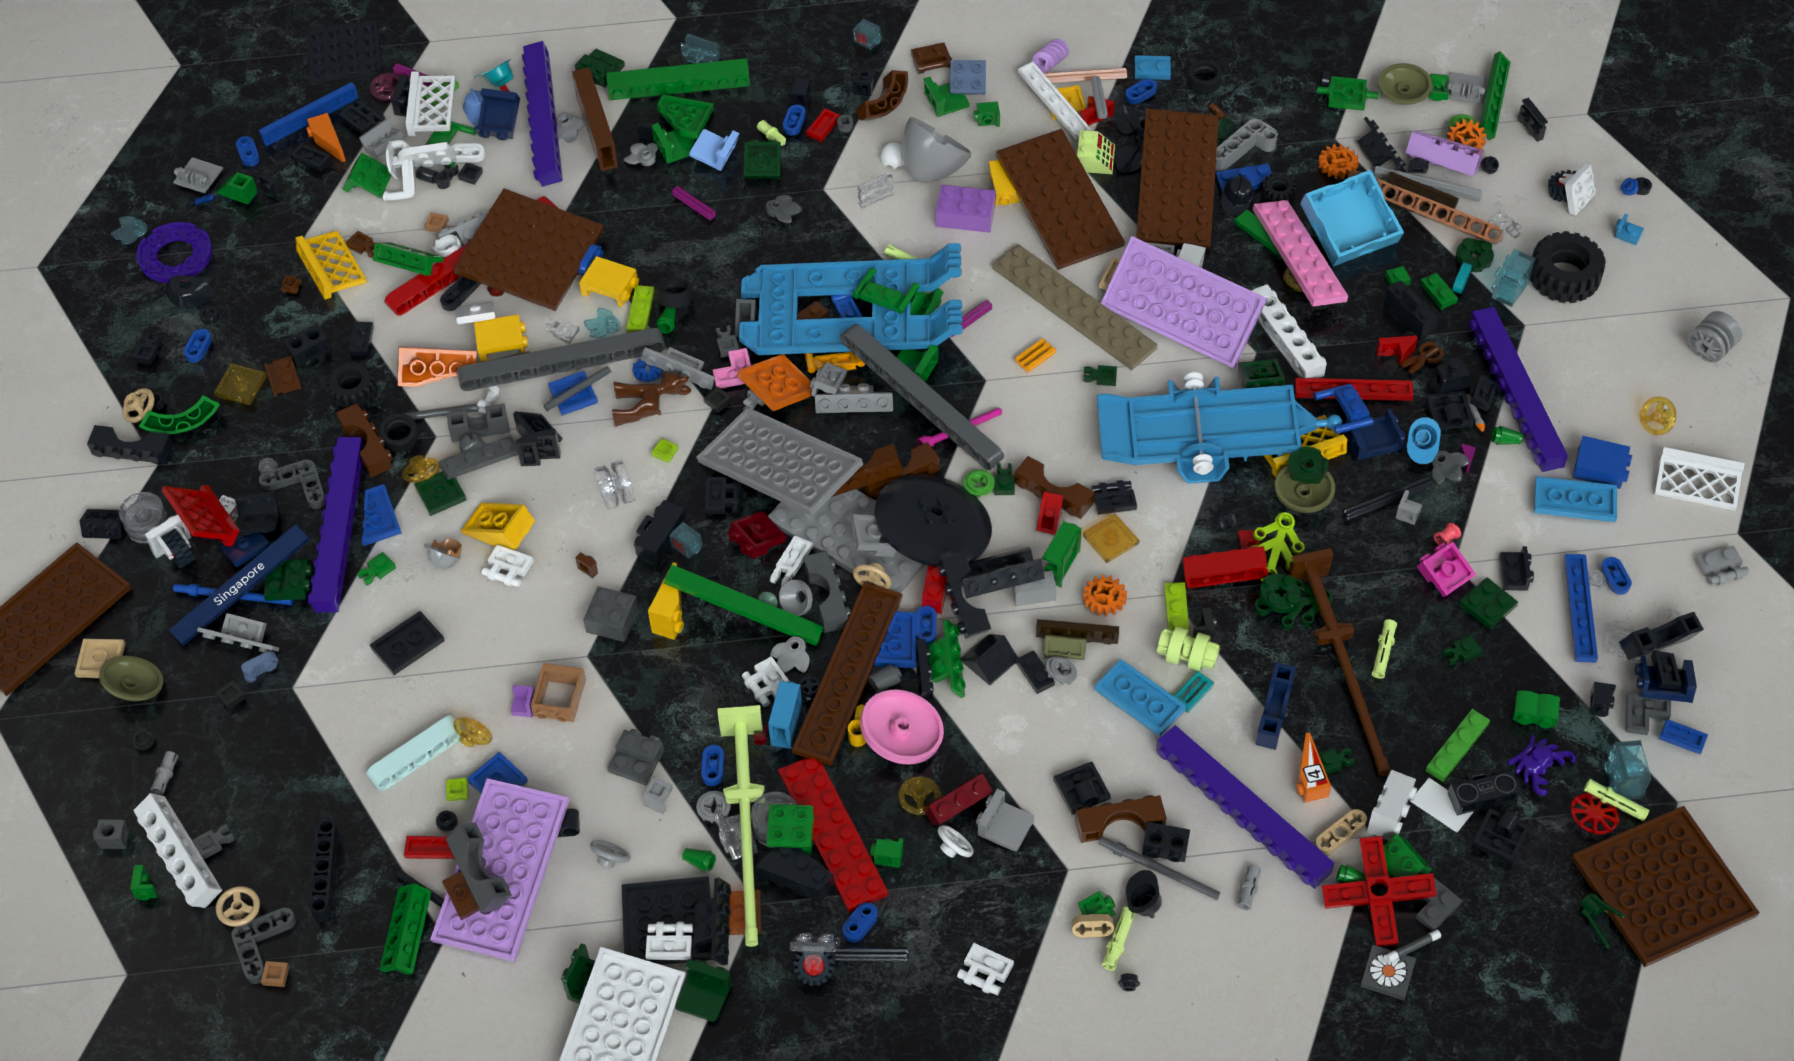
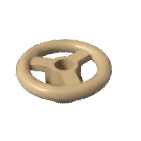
M142 388L128 394L124 400V419L130 423L143 420L147 411H151L155 400L153 392L147 388ZM148 397V398H149L148 404H147V407H146L145 410H144V408H143V407H144V401H145L146 398ZM136 410L139 415L131 417L129 412Z
M880 564L858 565L853 570V577L861 586H863L864 582L869 581L875 583L876 586L878 585L886 589L891 587V579L884 572V568ZM866 571V574L859 575V572Z
M245 886L230 888L217 901V917L228 926L237 927L245 925L257 915L260 908L259 897L254 890ZM241 893L248 894L252 898L253 907L248 906L241 900ZM233 895L234 901L231 907L223 912L224 902ZM233 916V918L236 920L229 919V917Z

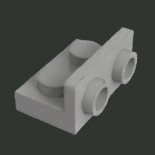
M826 362L823 368L818 369L816 377L812 379L810 388H812L811 396L815 397L819 389L825 393L835 395L848 370Z

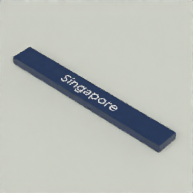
M295 524L169 629V631L183 646L200 633L197 631L198 627L206 628L310 540L308 536Z

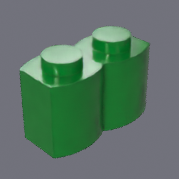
M1517 691L1513 720L1522 725L1535 723L1542 728L1556 727L1560 697L1550 694H1537L1531 691Z

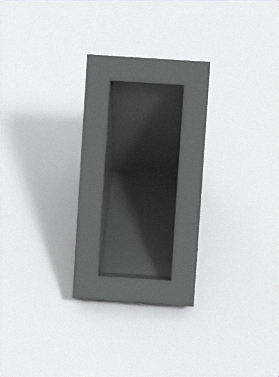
M736 299L735 336L739 337L740 322L757 321L756 300Z

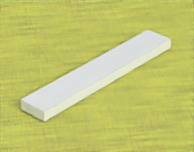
M1034 62L1018 68L1020 76L1077 142L1079 141L1080 130L1092 131Z

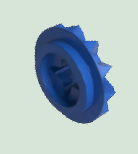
M638 358L637 362L633 363V375L639 381L652 382L657 380L663 373V369L648 365L650 367L648 373L645 369V366L648 364L642 361V359Z

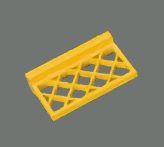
M338 230L304 239L303 236L295 237L296 251L324 300L332 298L331 293L367 283L366 277ZM336 238L338 240L336 244L327 242L329 239ZM316 243V244H319L320 246H319V248L317 249V248L311 247L310 245ZM324 246L333 248L331 252L322 250ZM336 250L345 252L343 256L334 254ZM318 256H326L327 259L323 261L318 259ZM331 258L340 260L338 265L330 263ZM343 262L352 264L350 268L342 266ZM326 267L335 269L333 273L324 271ZM338 271L347 273L345 277L336 275ZM351 274L359 276L358 279H350L349 277ZM333 279L342 281L341 284L334 286L332 284Z
M1323 415L1317 417L1316 420L1327 419V417ZM1325 427V429L1317 428L1307 435L1300 436V439L1304 440L1301 447H1314L1320 450L1324 458L1326 456L1328 460L1347 452V438L1344 434H1335L1334 430ZM1312 432L1322 434L1321 438L1311 436ZM1325 435L1334 437L1329 440L1324 439ZM1308 441L1317 443L1311 446H1307ZM1291 453L1281 454L1282 456L1274 459L1271 457L1272 455H1263L1272 467V474L1275 478L1287 466Z

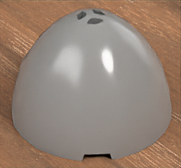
M910 117L902 138V153L907 171L914 179L921 182H933L946 178L959 170L971 157L972 152L948 135L942 137L934 132V127Z

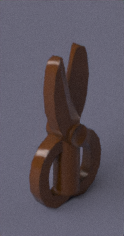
M1425 342L1419 347V355L1406 359L1401 364V368L1412 365L1408 370L1409 373L1416 372L1423 367L1425 362L1430 364L1440 362L1444 356V351L1434 342ZM1426 347H1432L1426 352L1423 351ZM1437 353L1439 354L1438 357H1436V358H1431V357L1434 356L1435 354H1437Z

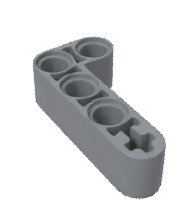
M1254 118L1249 120L1217 147L1215 172L1227 170L1254 146L1265 152L1275 150L1277 131L1260 119Z

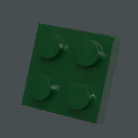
M443 472L414 483L415 489L430 516L467 501L457 479L447 480Z
M1486 577L1460 600L1459 605L1491 630L1517 607L1518 601Z

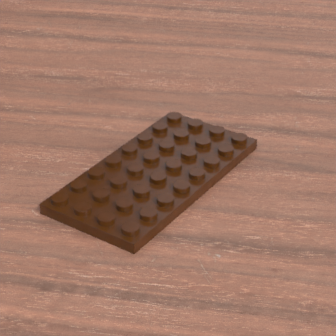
M1146 108L1136 231L1137 239L1148 243L1180 247L1186 243L1210 249L1219 115Z
M1062 128L996 151V157L1014 187L1020 202L1057 270L1125 245L1123 237Z
M77 542L0 607V692L7 697L132 589L130 583Z

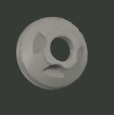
M789 580L780 589L779 602L784 611L801 616L806 614L811 608L812 593L805 582ZM800 591L805 594L804 602H801L799 599Z

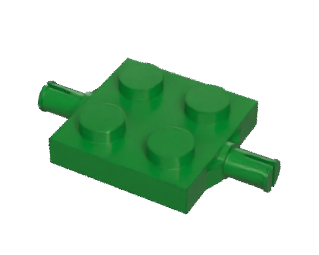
M1331 76L1328 87H1317V94H1327L1329 98L1328 107L1364 111L1367 98L1378 100L1379 92L1368 91L1367 80Z

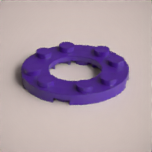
M173 222L152 230L153 233L141 240L137 249V261L142 272L150 279L165 284L174 276L194 277L199 274L210 262L213 251L208 234L204 230L197 228L195 224L187 222ZM184 241L193 247L192 256L188 257L183 264L179 263L177 266L163 265L157 259L159 250L167 243Z

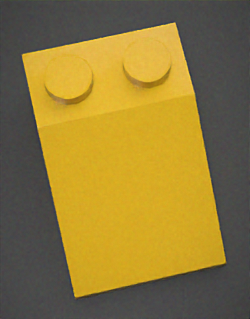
M481 502L461 529V532L492 546L500 545L515 550L535 523V519L524 504Z
M664 579L648 609L652 633L675 640L677 634L681 633L684 626L682 621L681 591L664 584Z

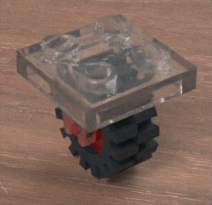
M799 933V936H796L790 942V951H799L794 961L795 973L797 972L798 979H802L804 984L808 983L810 986H818L828 981L835 970L836 964L833 958L834 954L831 952H835L840 947V938H834V934L830 933L821 934L819 937H812V933Z

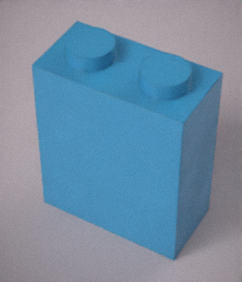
M779 681L768 723L771 746L792 748L802 709L800 684L792 681Z

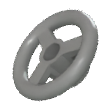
M600 840L590 843L591 850L599 855L597 862L604 867L613 868L615 862L626 863L631 859L630 854L626 850L612 843Z

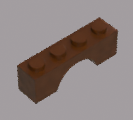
M358 403L336 412L339 424L347 437H361L367 441L366 446L360 452V457L370 477L372 478L391 469L390 460L393 459L389 449H384L383 446L385 444L381 436H376L377 430L373 422H368L369 417L366 410H361Z
M928 442L911 450V460L902 469L903 473L863 486L861 489L868 497L876 501L881 490L897 478L913 474H935L940 470V458Z
M894 444L874 450L873 457L866 464L862 465L832 497L903 473Z
M1029 456L1026 457L1015 471V484L1022 489L1032 492L1038 498L1043 497L1044 491L1064 495L1062 509L1071 516L1082 519L1094 504V491L1079 483L1069 487H1058L1051 484L1044 476V464Z
M1148 795L1136 800L1126 799L1114 804L1104 803L1097 807H1083L1080 810H1076L1075 822L1080 841L1084 843L1100 840L1105 829L1115 821H1132L1145 832L1147 822L1166 825L1167 817L1161 796Z

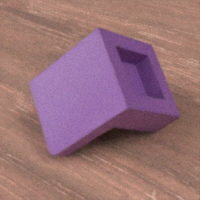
M513 685L512 716L533 717L531 703L535 693L534 688L531 686Z

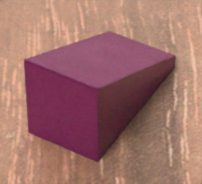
M1461 443L1460 453L1464 454L1470 461L1468 465L1464 466L1465 473H1468L1476 447Z

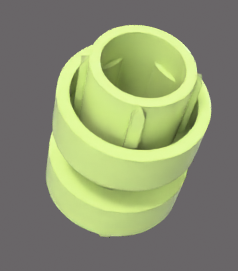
M1176 626L1174 631L1163 629L1157 653L1165 655L1166 662L1179 665L1180 661L1184 660L1188 662L1189 669L1201 672L1203 667L1208 669L1214 668L1220 645L1210 642L1211 636L1198 632L1196 638L1188 636L1189 629Z

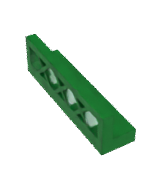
M375 242L373 261L422 275H431L432 262H443L444 259L440 255L392 242Z
M415 883L398 888L380 971L396 970L406 975L413 974L431 890Z

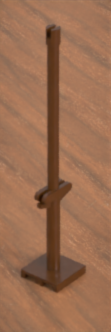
M1329 548L1292 556L1293 564L1289 565L1290 574L1288 575L1302 581L1309 580L1325 624L1324 627L1314 631V636L1318 637L1317 644L1333 643L1375 759L1374 763L1380 776L1387 775L1391 769L1387 758L1384 756L1343 643L1344 640L1352 638L1354 628L1352 624L1337 623L1321 577L1328 576L1333 559L1332 549Z

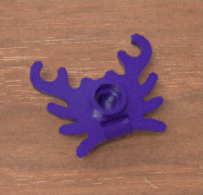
M1531 735L1527 746L1517 756L1508 760L1507 764L1519 763L1515 774L1518 775L1523 769L1524 782L1528 783V775H1530L1533 791L1537 795L1545 796L1547 791L1540 789L1539 785H1547L1548 781L1540 777L1539 774L1544 775L1546 773L1547 767L1553 765V759L1563 766L1565 764L1563 757H1569L1571 762L1575 763L1576 756L1568 750L1552 751L1557 750L1558 746L1556 744L1545 746L1547 743L1546 739L1540 740L1536 744L1534 743L1535 736Z

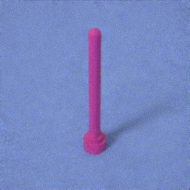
M996 408L969 421L974 426H977L1000 416L1002 409ZM944 432L932 437L924 435L917 438V444L920 446L928 442L933 447L935 443L949 437Z

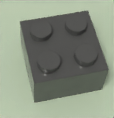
M598 586L583 619L586 633L625 642L639 609L636 596Z

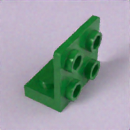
M931 77L923 78L924 95L937 117L970 107V103L964 94L950 93V83L938 86L936 82L932 81Z
M659 123L651 125L653 140L667 164L689 156L695 144L694 139L682 137L675 130L666 133L665 129H661Z
M361 152L342 190L349 193L352 187L356 188L359 186L381 198L392 175L387 166Z
M931 344L929 349L923 353L914 349L901 350L897 358L926 382L938 362V347Z
M770 804L767 846L802 848L805 853L812 856L813 806Z
M1396 834L1383 846L1389 878L1413 876L1419 873L1426 874L1433 870L1407 839L1399 834Z

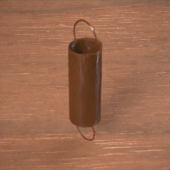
M1214 103L1209 105V109L1215 115H1219V119L1222 121L1225 118V114Z

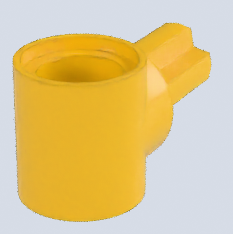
M863 704L856 707L854 720L850 721L848 725V740L855 747L863 746L866 743L860 728V718L865 707Z

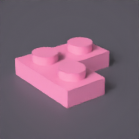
M747 348L728 351L731 366L713 370L716 387L721 389L745 384L738 377V372L751 366Z

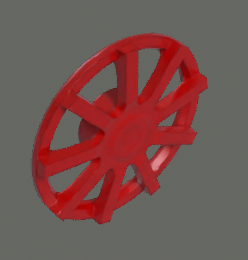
M1588 792L1575 797L1571 803L1570 810L1574 821L1581 828L1594 834H1607L1616 828L1619 817L1615 806L1606 802L1604 804L1608 808L1601 809L1603 803L1600 801L1601 799ZM1587 798L1589 805L1583 802L1582 799ZM1592 799L1598 800V801H1599L1598 804H1597V805H1594V802H1593ZM1578 803L1585 809H1578L1574 807L1575 804ZM1612 812L1614 817L1604 813ZM1575 813H1582L1585 817L1579 821ZM1604 819L1612 821V827H1610ZM1588 821L1593 823V828L1590 829L1583 824ZM1598 823L1604 826V831H1597Z

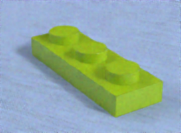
M636 285L626 327L627 333L647 329L655 294L654 287Z
M1185 582L1165 583L1167 628L1174 631L1176 626L1189 629Z

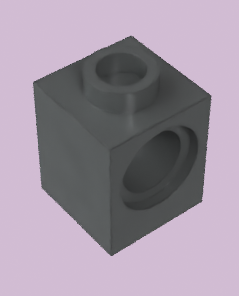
M98 820L97 828H94L93 839L97 842L100 849H126L130 829L125 820Z

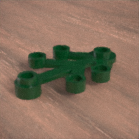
M1295 579L1296 584L1300 586V592L1305 593L1309 597L1301 596L1293 610L1282 618L1281 627L1285 630L1293 628L1294 620L1305 606L1312 605L1308 613H1304L1301 618V624L1305 627L1313 625L1314 617L1319 612L1312 588L1305 585L1300 579ZM1325 589L1330 604H1332L1333 596L1329 590ZM1276 591V593H1279L1280 596H1283V592ZM1260 598L1256 600L1254 610L1259 616H1266L1272 611L1271 607L1267 604L1264 605Z

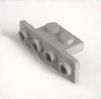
M482 212L472 217V220L467 222L462 220L452 229H449V227L439 231L440 234L437 236V240L449 234H457L462 246L468 244L488 212L482 214Z
M669 347L665 355L649 348H644L642 361L648 365L656 366L667 372H675L680 377L688 376V381L698 384L702 388L712 390L715 377L701 371L704 367L703 361Z
M866 383L859 384L858 386L841 384L835 395L831 393L816 394L815 409L816 413L893 411V393L874 392L873 385Z
M226 613L221 633L199 627L197 629L198 632L203 633L202 637L215 640V637L218 636L222 637L221 642L234 644V641L241 642V647L252 649L254 645L260 647V652L266 653L272 650L279 652L278 647L262 643L267 623Z

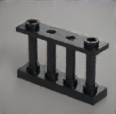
M1030 547L969 562L971 571L962 578V586L965 598H970L1045 579L1041 559L1033 560Z

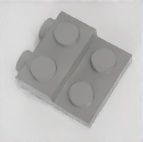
M852 515L851 523L857 550L874 551V556L879 557L895 556V553L898 551L883 538L877 527L875 515Z

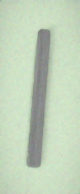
M1376 166L1373 173L1375 177L1388 179L1390 172H1394L1447 194L1480 201L1482 191L1381 166Z

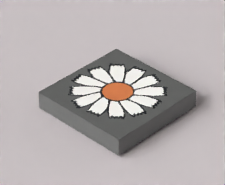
M1372 945L1360 987L1404 1001L1416 958L1405 955L1387 963L1384 955L1392 951Z

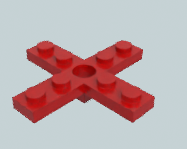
M1382 836L1360 838L1359 842L1366 881L1322 885L1325 909L1369 904L1375 945L1379 947L1398 945L1399 941L1392 902L1436 897L1433 873L1389 878ZM1375 884L1384 885L1387 893L1383 896H1376L1371 892V887Z

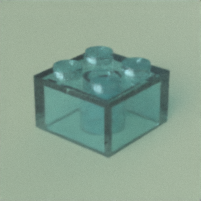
M1514 249L1511 255H1507L1504 259L1503 267H1498L1494 275L1496 279L1491 287L1493 290L1491 298L1512 307L1529 283L1536 258Z
M1641 740L1615 742L1612 751L1609 752L1608 761L1605 762V771L1610 775L1612 791L1630 800L1642 799L1651 780Z

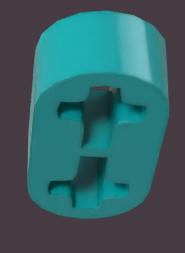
M1463 262L1454 282L1453 292L1462 294L1470 276L1472 264Z

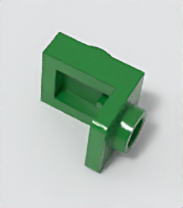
M1430 74L1432 90L1429 98L1434 101L1448 100L1449 93L1446 87L1448 76Z

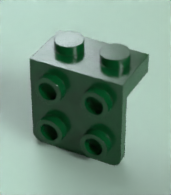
M582 943L578 949L573 951L571 956L572 962L569 968H565L561 977L567 999L579 1004L595 964V960L589 958L586 945Z
M688 959L685 966L687 978L675 1008L680 1012L715 1022L732 986L731 973L723 967L718 966L715 968L709 966L702 960L694 961Z

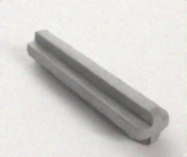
M1092 76L1091 85L1099 119H1106L1108 112L1100 76Z

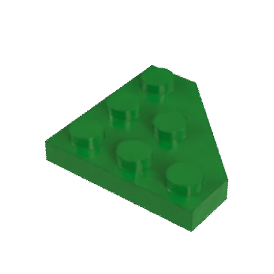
M662 95L657 104V110L680 136L698 139L714 110V103Z

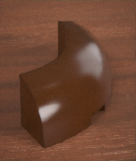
M892 70L883 78V89L880 97L876 100L864 101L855 109L860 120H875L895 110L902 102L907 91L908 71Z

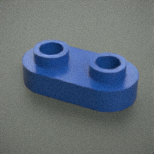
M1143 79L1126 90L1125 100L1133 105L1143 102L1156 93L1157 83L1152 79Z
M792 105L789 107L783 121V131L785 134L792 136L797 135L801 131L806 118V111L803 106Z
M249 136L239 138L236 141V147L242 163L248 167L255 166L259 163L260 157L254 140Z
M591 244L581 260L579 275L584 276L596 256L603 257L601 246Z
M198 329L192 333L183 351L187 361L194 363L204 357L212 342V337L207 329Z
M1615 557L1605 558L1601 565V572L1610 589L1619 595L1628 593L1632 581L1622 562Z
M922 606L916 612V639H925L927 645L936 640L937 613L930 606Z
M710 745L703 751L701 775L703 782L708 786H716L723 780L725 756L723 749L718 745Z
M868 902L860 904L844 923L842 930L843 936L847 941L852 943L859 942L876 923L878 910L874 904ZM866 910L870 911L869 914H864L863 912ZM857 927V930L852 931L850 928Z

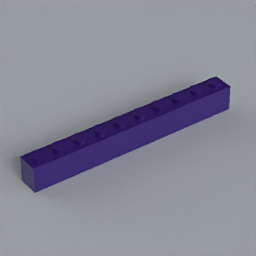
M540 41L523 46L524 54H522V60L525 64L523 67V72L526 76L524 83L528 91L525 92V95L529 102L527 105L530 115L528 122L531 127L529 134L533 141L531 144V150L534 154L532 162L535 167L533 174L535 180H539L542 187L561 182L563 178L549 51L544 42Z
M1495 307L1473 311L1471 320H1469L1470 330L1475 333L1476 342L1481 346L1483 356L1490 364L1491 373L1495 375L1498 387L1504 393L1506 404H1509L1511 407L1512 416L1519 424L1520 433L1524 434L1527 447L1532 451L1536 465H1539L1542 472L1564 468L1568 458L1567 452Z
M338 437L337 445L333 447L334 461H331L330 464L332 474L331 477H328L329 492L325 494L326 509L322 511L324 522L319 530L321 540L317 542L318 558L314 560L315 575L311 577L312 592L308 594V603L312 605L314 612H339L362 469L360 452L364 449L361 437Z
M1176 725L1157 740L1156 751L1162 759L1169 761L1178 773L1185 775L1194 787L1201 789L1209 800L1217 803L1222 812L1233 817L1238 826L1249 831L1254 840L1265 845L1270 854L1281 859L1287 869L1297 873L1303 883L1315 889L1332 873L1335 863Z

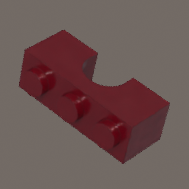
M982 773L971 777L958 785L953 791L936 798L922 808L933 826L940 825L993 793Z

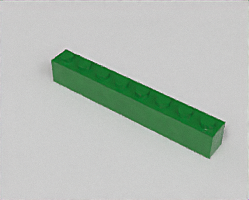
M746 58L607 73L609 100L750 86L748 61Z

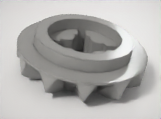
M1054 656L1049 658L1045 664L1044 671L1048 673V678L1054 679V683L1059 681L1061 685L1065 683L1070 685L1077 677L1075 666L1066 658Z
M709 791L698 799L696 808L698 815H700L703 821L707 820L713 823L714 821L721 822L724 817H728L731 804L726 803L724 793ZM715 801L718 808L712 813L711 808L708 807H712Z

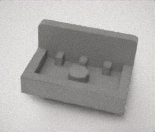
M384 119L360 136L359 140L366 153L380 156L386 152L389 141L401 140L405 136L402 130L392 128L389 120Z

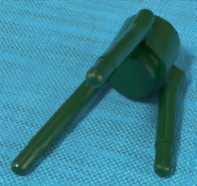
M1590 893L1581 902V906L1584 908L1581 913L1588 919L1604 946L1609 948L1610 945L1591 915L1598 916L1603 911L1608 914L1606 909L1621 918H1625V915L1601 900L1596 894Z

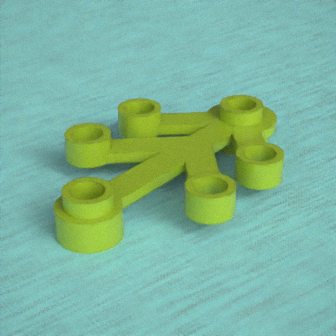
M1286 512L1278 514L1274 523L1263 528L1258 527L1253 532L1254 539L1261 541L1267 534L1277 531L1275 538L1258 545V547L1264 546L1265 551L1272 548L1267 565L1268 575L1278 574L1275 568L1280 552L1286 561V570L1290 572L1289 563H1293L1291 559L1292 554L1284 541L1285 534H1287L1292 543V553L1296 555L1301 554L1305 548L1293 530L1295 525L1293 516ZM1281 520L1286 521V522H1287V526H1284V525L1281 523ZM1257 531L1262 532L1263 537H1259ZM1295 545L1300 546L1301 550H1296Z

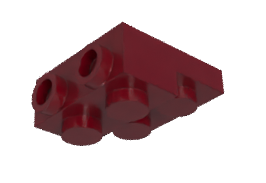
M763 511L733 521L728 532L729 539L732 542H737L741 552L744 555H748L751 559L767 554L770 547L784 543L787 537Z

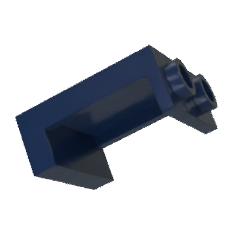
M482 88L480 94L483 98L478 126H475L474 130L483 138L493 136L499 140L513 139L520 97L515 92Z
M1391 409L1386 410L1385 416L1374 418L1373 425L1345 432L1357 460L1402 450L1404 441H1406L1405 432L1400 429L1398 418ZM1346 418L1345 423H1349V419Z
M1641 656L1640 662L1635 665V675H1638L1636 686L1640 689L1641 697L1693 703L1697 688L1693 660H1684L1682 669H1678L1682 686L1678 691L1659 688L1654 667L1647 666L1646 656Z

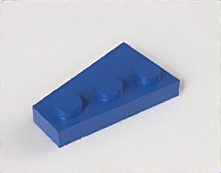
M1269 164L1217 171L1215 178L1222 195L1227 181L1231 178L1246 175V178L1252 184L1253 190L1263 186L1264 179L1267 175L1270 177L1272 171Z
M385 485L365 490L363 546L402 534Z
M895 612L885 640L881 645L880 652L876 657L875 667H885L891 664L893 667L916 668V612Z

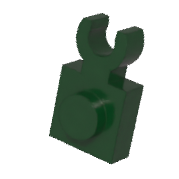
M1098 365V369L1090 366L1084 367V374H1090L1084 375V382L1089 383L1095 380L1097 385L1116 386L1117 366Z
M1000 463L997 464L998 475H995V495H1015V477L1011 475V463H1008V469L1006 470L1001 469Z
M1469 635L1454 642L1452 648H1446L1442 656L1446 657L1449 655L1453 657L1448 661V665L1451 666L1456 664L1458 659H1461L1464 663L1480 656L1482 649L1472 635Z
M1345 748L1338 754L1335 749L1318 752L1326 774L1341 771V765L1352 766L1355 761L1354 758L1347 759L1344 757L1350 755V748Z

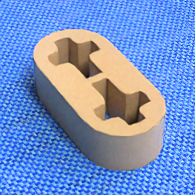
M1107 914L1078 915L1071 922L1073 934L1081 938L1106 937L1114 931L1113 919Z

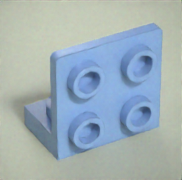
M703 129L689 156L721 171L736 146L739 133L732 131L730 136L726 135L724 139Z

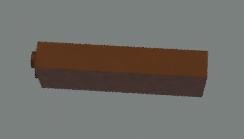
M590 68L572 71L576 97L600 171L618 168L614 140Z

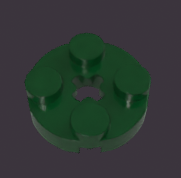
M1465 238L1457 247L1455 254L1456 262H1459L1461 266L1463 262L1472 264L1471 272H1482L1483 269L1489 268L1492 265L1494 259L1492 244L1477 239Z
M1301 447L1289 456L1287 469L1290 473V478L1293 481L1304 484H1319L1327 473L1328 459L1326 456L1324 458L1321 451L1314 447ZM1306 463H1310V466L1312 467L1306 468L1303 465H1305Z
M1272 574L1265 577L1259 588V597L1264 605L1267 604L1271 607L1272 611L1287 613L1298 604L1301 592L1293 576ZM1279 590L1283 592V597H1281L1279 593H1276V591Z

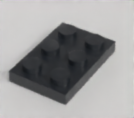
M419 611L371 643L370 648L389 671L396 675L445 640L443 635L426 616Z

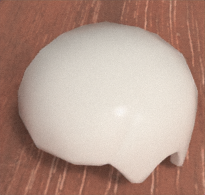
M891 142L882 149L880 161L883 166L891 165L896 169L905 165L901 143Z
M449 234L439 240H435V247L432 246V249L436 255L446 258L460 249L462 244L457 236Z

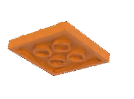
M784 354L746 367L738 372V377L772 411L811 397V381Z

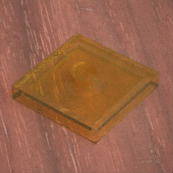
M231 363L214 394L216 397L251 405L267 377L266 372Z
M1115 513L1083 532V537L1106 563L1139 544V539Z

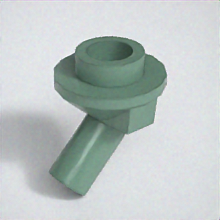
M762 592L759 595L758 600L775 607L778 605L776 596L773 593Z

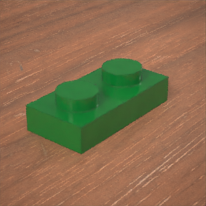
M1437 272L1421 279L1420 285L1441 310L1457 303L1458 297Z

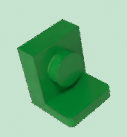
M134 865L130 889L135 898L140 900L157 898L158 893L154 885L150 884V874L146 872L143 865Z
M1101 891L1078 902L1082 915L1108 914L1111 917L1116 915L1113 909L1115 903L1110 895L1107 896Z

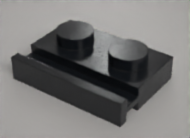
M1525 98L1522 100L1523 105L1520 107L1518 119L1526 127L1529 134L1538 142L1544 138L1545 124L1548 121L1530 98Z

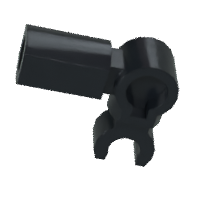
M450 164L445 165V170L443 169L442 172L438 173L437 171L420 166L416 171V178L432 184L437 183L438 188L446 189L450 187V181L453 179V176L459 173V167L456 165L451 169Z

